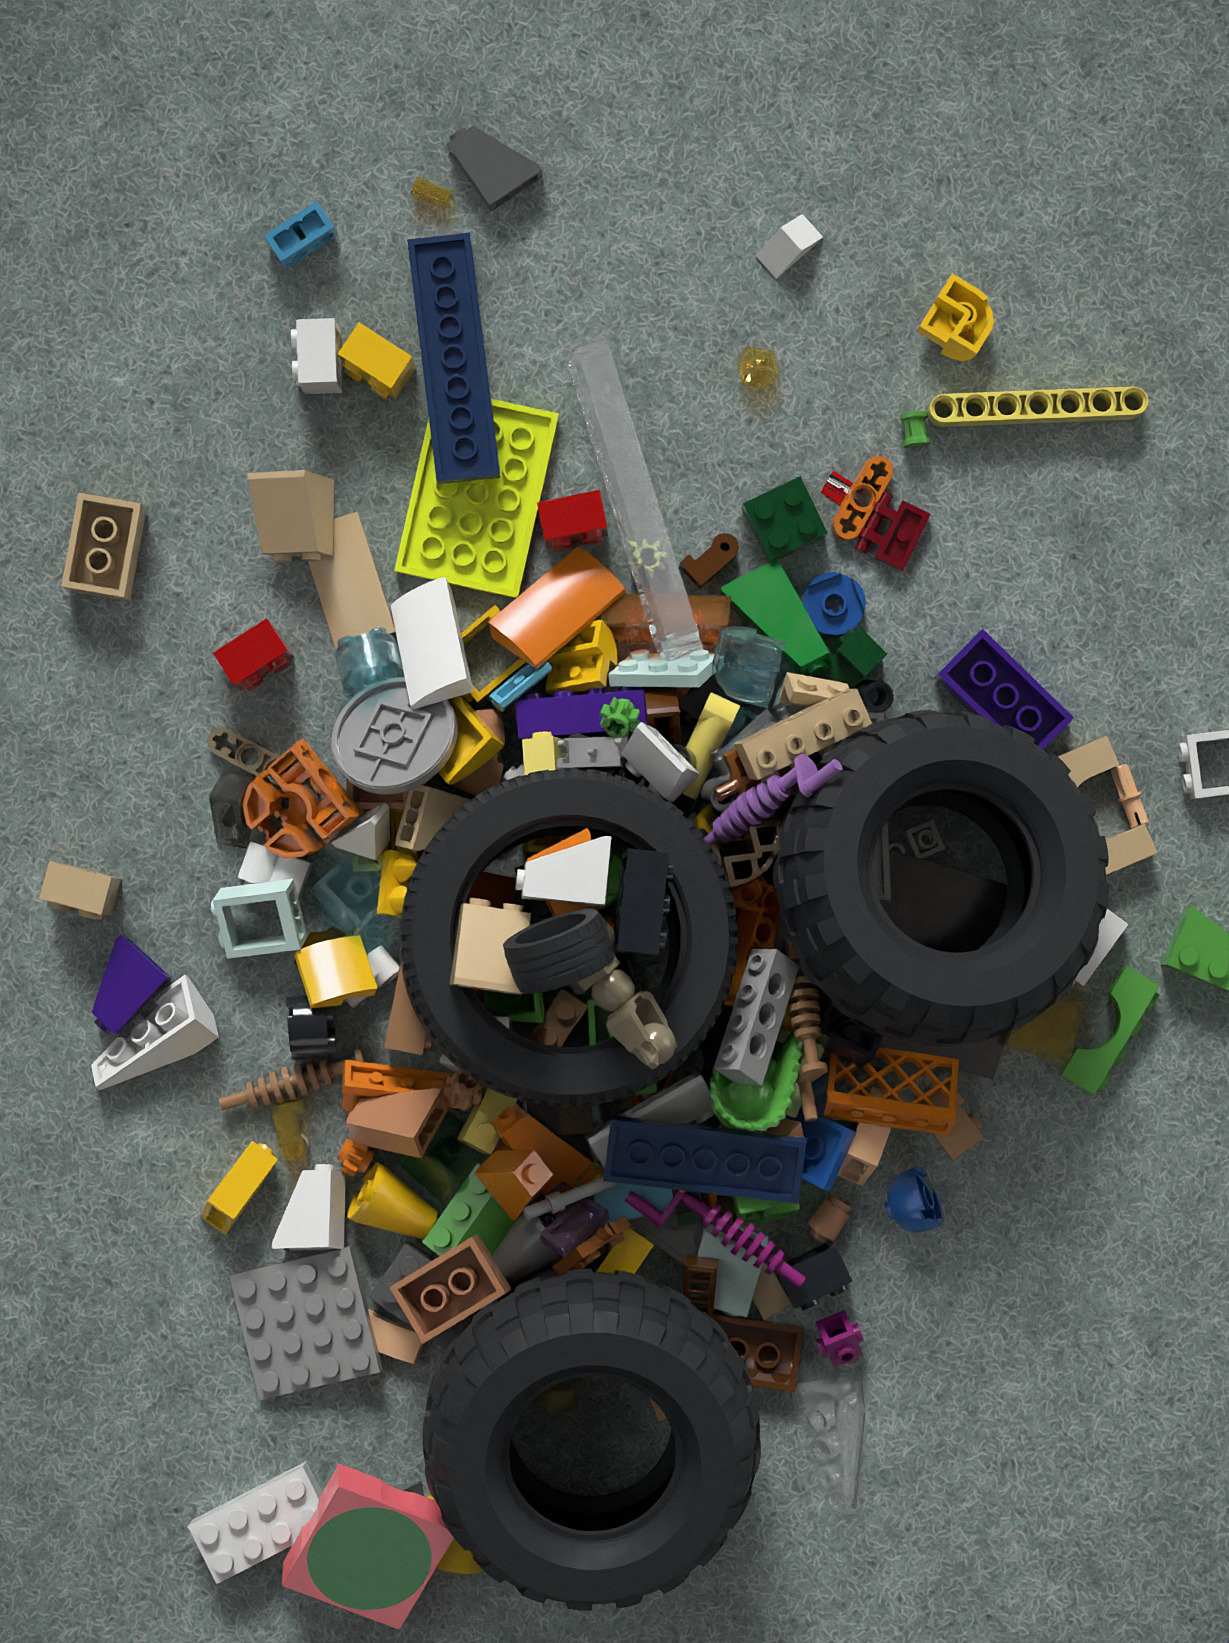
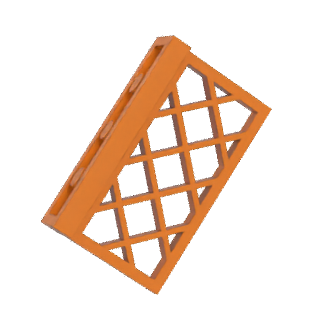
M878 1047L875 1057L883 1058L888 1066L878 1073L869 1063L862 1066L871 1078L860 1084L851 1074L858 1066L851 1064L845 1068L837 1059V1055L832 1052L830 1053L823 1117L951 1136L956 1122L957 1110L955 1106L959 1059ZM904 1062H913L920 1071L908 1077L899 1066ZM937 1066L951 1068L950 1077L940 1082L931 1070ZM892 1070L903 1081L893 1089L882 1078ZM924 1075L935 1086L925 1094L914 1083ZM843 1077L854 1087L848 1093L834 1091V1084ZM877 1082L886 1094L880 1098L871 1097L865 1089ZM908 1086L918 1098L912 1103L903 1102L897 1093ZM940 1091L948 1100V1108L935 1106L929 1098Z

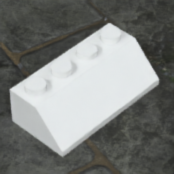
M695 1071L618 1116L688 1124L695 1120L698 1124L713 1116L714 1113L710 1104L709 1089L701 1074ZM611 1120L595 1128L592 1133L585 1134L604 1168Z

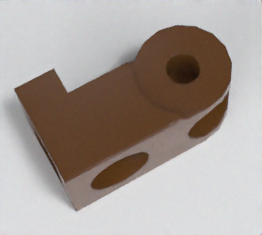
M719 534L713 539L711 547L700 557L694 560L689 554L680 561L679 567L700 589L733 561L739 549L738 542L731 534Z

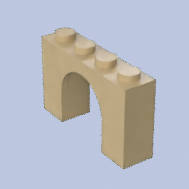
M1107 736L1058 756L1071 770L1068 775L1077 787L1086 779L1119 765ZM1145 824L1138 825L1110 838H1105L1109 856L1108 866L1105 867L1106 875L1157 853Z

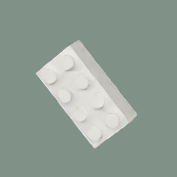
M307 1461L202 1514L190 1522L188 1528L216 1584L293 1545L301 1529L315 1513L322 1494Z

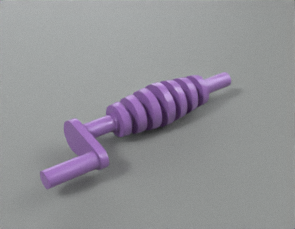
M800 754L794 760L795 767L783 777L773 775L767 781L759 783L757 787H752L747 792L738 796L737 800L733 801L729 808L713 822V831L704 837L706 843L709 842L710 845L718 844L721 840L729 843L747 832L748 823L756 825L766 821V818H769L782 805L783 801L791 795L790 787L797 782L800 792L805 797H810L815 793V790L842 770L841 763L834 759L818 771L814 762L807 755Z

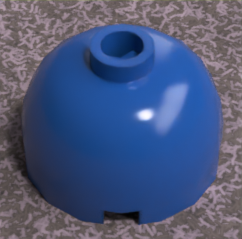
M914 1167L897 1175L890 1183L887 1191L888 1201L884 1203L886 1214L890 1220L895 1219L900 1227L906 1231L916 1233L940 1227L942 1223L937 1220L943 1218L941 1204L935 1189L931 1193L928 1186L924 1183L923 1177L928 1176V1174L921 1167Z

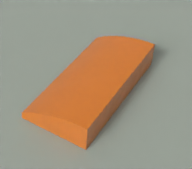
M577 546L488 622L492 639L535 669H538L624 595L626 588L604 565L584 549Z

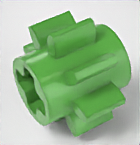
M613 698L610 705L604 704L599 714L603 717L600 727H604L611 737L628 736L629 731L634 732L640 723L637 719L640 710L635 709L630 700H617Z

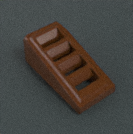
M687 1255L683 1295L691 1300V1304L707 1306V1310H697L713 1318L719 1259ZM691 1274L710 1275V1278L693 1277ZM690 1284L709 1285V1289L690 1287ZM689 1293L707 1295L708 1299L689 1297Z

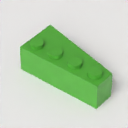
M1185 906L1161 965L1229 993V933L1193 906Z

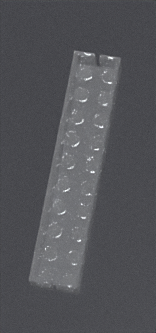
M607 338L570 349L573 360L567 362L605 487L613 506L614 516L620 534L623 535L621 538L629 563L636 562V564L630 565L638 592H645V594L639 596L647 622L654 621L653 624L648 626L656 651H663L666 660L701 650L703 646Z

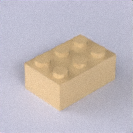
M78 493L61 587L71 592L130 602L147 509L141 503Z

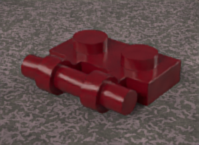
M883 492L878 502L875 503L874 501L873 511L865 527L859 533V539L854 549L866 554L870 544L879 546L874 558L903 572L931 514L902 500L898 510L895 511L889 508L893 496ZM883 518L892 521L885 536L876 533Z

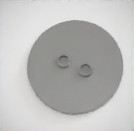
M405 677L389 678L376 682L357 693L345 705L337 717L331 738L334 760L343 775L353 785L362 790L376 794H395L411 790L424 784L436 775L450 758L457 740V717L448 699L412 710Z

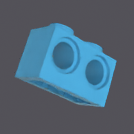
M317 201L264 235L268 245L285 270L338 236L333 224Z

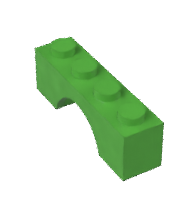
M1122 966L1106 992L1112 1000L1116 1011V1022L1111 1035L1103 1043L1092 1048L1073 1047L1058 1075L1089 1094L1095 1095L1097 1091L1102 1092L1110 1080L1111 1076L1107 1073L1113 1063L1118 1065L1127 1051L1124 1045L1130 1036L1134 1038L1141 1029L1143 1021L1140 1018L1146 1009L1150 1011L1156 1004L1160 996L1157 993L1160 985L1132 968Z

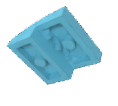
M547 661L538 669L527 663L486 698L495 709L503 712L552 671V667Z

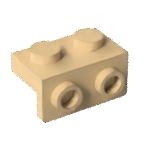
M787 672L778 699L783 704L808 708L849 689L847 683Z

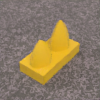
M393 850L384 851L377 914L401 918L405 894L417 865L418 855Z

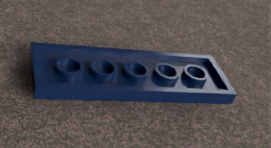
M611 1115L603 1181L798 1204L807 1142L806 1138Z

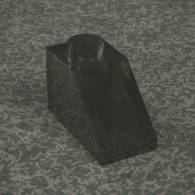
M223 772L210 792L209 801L217 844L247 848L251 829L246 824L242 803L247 787L253 781V776Z

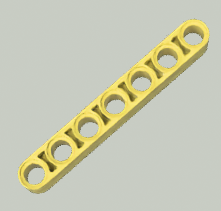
M1134 386L952 393L936 396L930 403L927 412L929 421L938 427L1131 420L1137 418L1145 411L1148 406V396L1143 389ZM1125 397H1134L1139 404L1138 410L1128 409L1124 403ZM1102 398L1105 400L1107 411L1100 412L1096 410L1093 406V399ZM1063 399L1072 400L1076 405V411L1067 413L1062 409L1061 401ZM1038 400L1042 402L1045 408L1044 413L1035 414L1032 412L1029 406L1030 401ZM1002 401L1010 403L1013 407V414L1008 416L1001 414L998 410V403ZM968 403L978 404L981 407L982 414L977 417L969 415L966 405ZM937 404H945L950 409V416L946 418L937 416L934 407Z

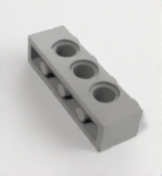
M777 949L751 950L714 1069L736 1084L762 1086L799 969V965Z

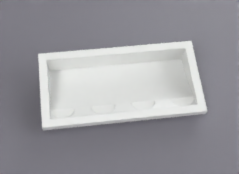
M446 577L423 584L392 603L390 606L412 710L474 692L454 597Z

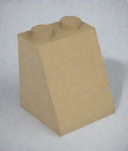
M306 470L248 473V484L262 554L273 556L274 562L282 563L293 562V557H302L303 561L314 562L321 561V556L333 555V479Z
M470 898L469 904L463 903L461 905L449 985L514 995L522 994L511 975L507 959L505 958L503 943L515 933L530 926L531 913L523 912L524 906L504 903L503 909L489 907L490 901Z

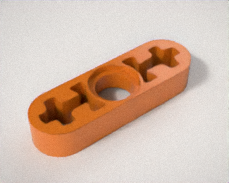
M876 456L868 459L862 466L831 521V530L837 538L848 540L855 538L861 532L873 511L874 501L875 503L878 502L892 478L893 466L887 458ZM881 463L883 465L881 470L885 475L875 478L872 485L878 486L876 491L871 485L862 483V480L864 478L865 481H870L874 475V471L870 469L871 466ZM859 489L866 490L870 495V502L866 507H859L854 501V494ZM847 506L855 512L863 513L861 518L855 515L851 520L850 525L854 527L853 531L849 530L845 533L841 531L843 526L839 523L840 520H847L852 511L846 510Z

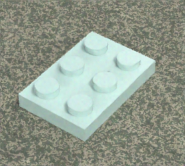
M646 649L635 650L608 674L610 686L700 687L722 666L720 654H709L708 650H695L690 653H679L678 650L673 649L665 650L661 653H650Z

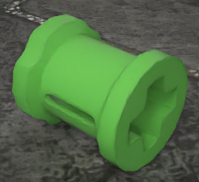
M914 411L900 415V421L904 424L905 440L902 442L904 448L931 444V438L927 437L925 419L928 418L927 411Z

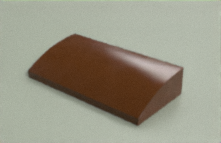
M713 1312V1319L727 1334L729 1342L742 1358L748 1370L752 1386L795 1392L804 1334L803 1326L742 1316L733 1317Z

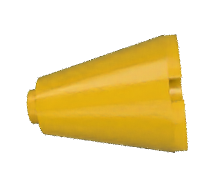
M375 1162L365 1174L362 1180L365 1183L359 1194L355 1192L347 1217L355 1223L422 1240L425 1239L438 1220V1211L385 1165Z

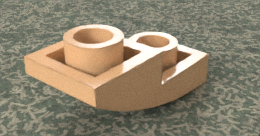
M368 1309L378 1351L405 1362L417 1363L423 1344L413 1327L403 1321L393 1322Z

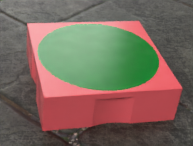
M338 1464L319 1498L315 1513L301 1529L283 1561L282 1586L400 1630L454 1537L445 1526L441 1518L440 1508L435 1500L417 1493L396 1489L381 1479Z

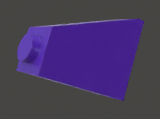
M120 934L115 940L91 1012L97 1017L94 1021L95 1024L107 1034L111 1031L114 1034H119L171 978L125 934Z

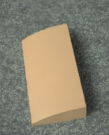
M358 511L334 519L333 555L321 556V561H308L336 652L338 653L395 635L396 631Z

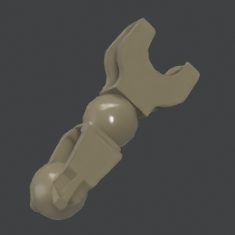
M586 907V908H583V909H582V910H584V909H593V910H594V908H591V907ZM600 914L604 922L605 928L607 930L610 942L612 944L614 954V931L611 928V926L607 923V921L603 918V916ZM614 954V959L608 966L585 979L579 980L577 983L584 991L592 986V996L596 1004L603 1010L611 1011L607 1016L606 1026L608 1031L629 1052L634 1053L642 1063L651 1069H655L659 1064L669 1061L677 1047L675 1036L668 1027L667 1019L653 995L648 991L642 993L641 990L634 994V984L631 978L624 971L614 969L621 963Z

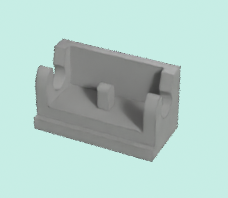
M628 737L565 738L564 740H559L557 746L561 748V758L557 759V768H578V770L584 771L587 769H628L624 765L628 760L621 754L628 743Z

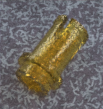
M417 176L411 190V195L416 196L415 200L417 201L421 198L446 209L453 190L427 181L426 176L423 179Z

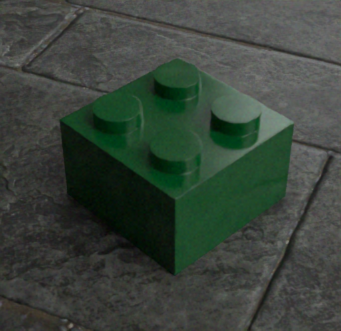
M801 476L744 502L742 505L746 519L768 563L775 559L780 560L826 538L828 534Z

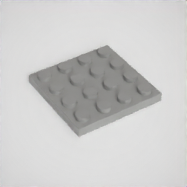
M353 1245L229 1275L259 1400L383 1371Z

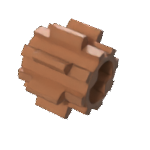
M461 1070L459 1072L456 1071L454 1075L449 1074L443 1095L446 1096L447 1101H450L451 1107L454 1109L456 1107L461 1108V1111L468 1110L474 1104L479 1105L483 1096L481 1093L484 1085L475 1081Z

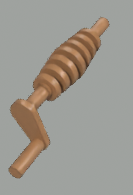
M784 936L787 951L786 957L799 965L800 960L792 943L789 940L787 941ZM799 966L786 1010L788 1016L793 1017L790 1019L792 1028L798 1029L794 1031L795 1039L803 1042L807 1065L801 1067L797 1074L796 1082L799 1085L805 1121L812 1122L818 1119L812 1082L825 1074L828 1069L826 1063L819 1061L816 1045L817 1038L821 1036V1028L817 1026L821 1023L820 1015L816 1014L820 1011V1003L816 1001L819 999V992L815 989L816 984L813 985Z
M361 1048L354 1050L355 1057L345 1059L365 1062ZM326 1059L319 1060V1068H315L313 1061L306 1062L308 1070L306 1072H303L301 1064H294L295 1075L291 1076L288 1066L282 1067L283 1079L279 1080L275 1070L269 1073L271 1083L267 1084L265 1077L262 1076L257 1079L258 1087H255L251 1081L246 1083L244 1091L219 1098L221 1110L224 1111L246 1103L251 1104L253 1108L260 1107L259 1099H263L266 1106L272 1105V1095H275L278 1103H284L285 1097L283 1092L287 1091L291 1101L297 1100L298 1096L295 1088L299 1087L304 1097L309 1094L307 1084H312L314 1091L321 1089L320 1080L324 1079L326 1086L332 1084L334 1076L343 1074L345 1060L330 1064L327 1063Z

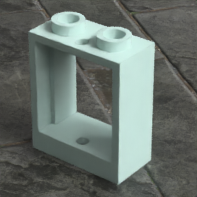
M294 879L220 888L211 902L212 916L218 920L220 928L218 934L219 943L222 948H225L227 959L300 950L308 937ZM276 900L284 935L239 941L230 906Z

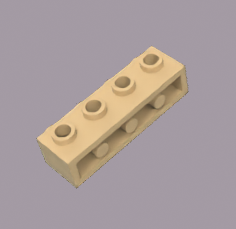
M846 689L733 744L749 779H760L763 782L773 775L779 776L778 770L788 765L790 769L794 768V760L800 754L807 756L818 752L819 755L825 754L837 747L835 742L844 738H850L872 724L858 690Z

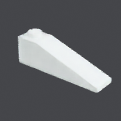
M184 975L162 990L153 999L158 1004L154 1011L146 1019L139 1014L132 1021L135 1026L127 1039L117 1037L93 1062L91 1067L95 1087L98 1090L194 1055L219 1038L214 1015L189 977Z

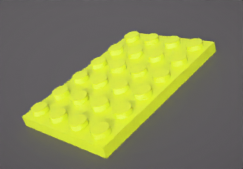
M491 399L500 478L437 485L428 418L394 571L428 580L446 577L451 585L516 599L520 594L538 513L537 503L541 500L559 413Z

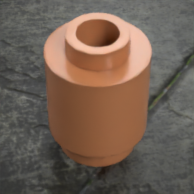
M830 1194L827 1200H822L807 1224L812 1227L809 1233L823 1243L827 1239L834 1242L850 1218L848 1213L852 1207Z

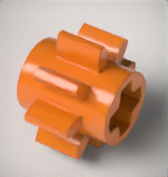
M347 1138L337 1156V1160L343 1162L340 1170L352 1177L355 1176L357 1171L365 1174L376 1152L370 1150L369 1146L356 1144L353 1140Z

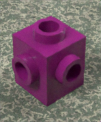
M845 1310L815 1322L821 1338L816 1339V1343L822 1357L829 1356L833 1367L850 1363L854 1359L863 1356L859 1343L863 1342L864 1338L858 1324L851 1325Z

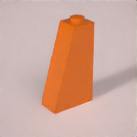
M517 1104L504 1109L498 1115V1118L491 1123L509 1151L534 1150L553 1173V1176L539 1193L543 1200H545L546 1195L557 1191L563 1193L604 1176V1170ZM584 1199L566 1205L565 1210L555 1214L561 1218Z

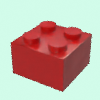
M600 489L537 503L546 548L553 547V552L569 550L572 548L571 543L584 541V545L598 544L603 542V536H608V526Z
M267 618L213 653L232 684L239 690L247 689L248 691L260 686L264 682L262 677L273 671L274 674H277L291 665L289 659L294 657L275 626Z

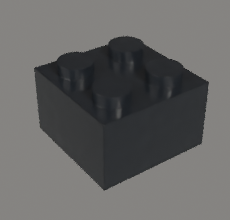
M833 1241L822 1244L785 1262L806 1277L799 1288L778 1274L793 1308L801 1307L802 1311L819 1303L818 1298L827 1293H830L831 1297L846 1291L849 1289L847 1284L852 1282V1278Z

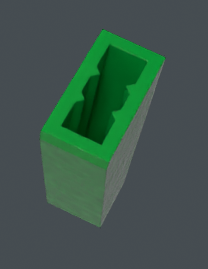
M778 559L721 587L726 604L800 675L816 676L824 672L828 665L832 664L830 653Z

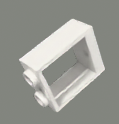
M1229 730L1186 735L1182 737L1183 743H1178L1180 762H1185L1187 774L1182 775V786L1184 793H1189L1190 800L1229 795V786L1202 789L1196 745L1199 742L1229 739Z

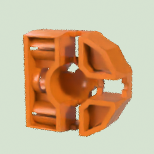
M304 738L293 744L267 770L263 771L248 785L242 803L246 824L251 830L257 828L260 833L264 832L267 842L263 845L266 849L286 859L301 857L319 851L363 814L362 810ZM271 775L282 789L277 790L268 777ZM307 779L310 780L312 787L320 795L325 796V798L322 799L320 802L315 791L311 789L308 785L303 784ZM283 797L289 798V808H282ZM273 815H275L276 819L280 817L283 821L281 825L284 828L277 833L267 821ZM311 825L323 839L322 842H319L309 830Z

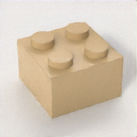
M49 861L39 898L48 901L46 907L69 912L74 907L79 909L77 915L102 920L103 915L112 916L121 879L64 863Z

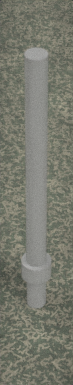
M602 1177L563 1193L557 1191L546 1195L545 1200L524 1207L523 1213L527 1220L548 1212L554 1214L565 1210V1206L622 1183L603 1181Z

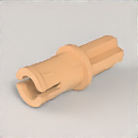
M1123 764L1111 769V775L1120 797L1117 801L1122 802L1130 824L1129 827L1138 826L1135 812H1137L1141 824L1150 822L1140 798L1142 791L1138 792L1129 766Z

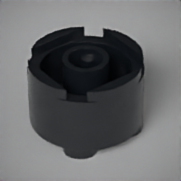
M307 995L286 997V1006L289 1009L287 1023L290 1052H292L291 1060L330 1057V1054L336 1053L335 1027H328V1022H333V1006L311 1008Z

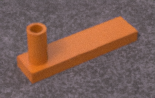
M345 1060L342 1080V1093H344L341 1105L343 1109L350 1112L354 1110L359 1099L364 1096L374 1097L431 1088H439L444 1092L445 1083L450 1073ZM444 1096L447 1106L451 1107L450 1101H447L446 1096Z

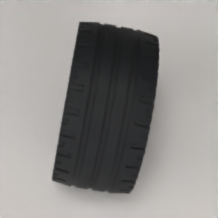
M595 909L576 910L545 919L522 929L503 943L505 958L507 959L511 975L514 978L513 980L519 991L524 994L546 992L578 982L599 972L614 959L612 944L604 922Z

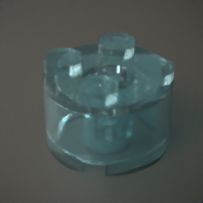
M374 628L368 633L355 637L345 636L338 640L335 659L343 690L348 696H352V692L359 693L376 682L389 678L405 677L397 641L393 636L387 634L385 628Z

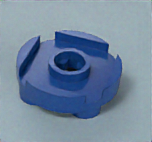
M829 572L816 577L804 592L802 604L818 633L829 636H841L850 628L853 630L858 625L865 611L866 599L863 589L853 578L842 575V573ZM829 596H833L835 600H842L843 604L839 606V612L834 613L832 609H826L825 605L829 602Z

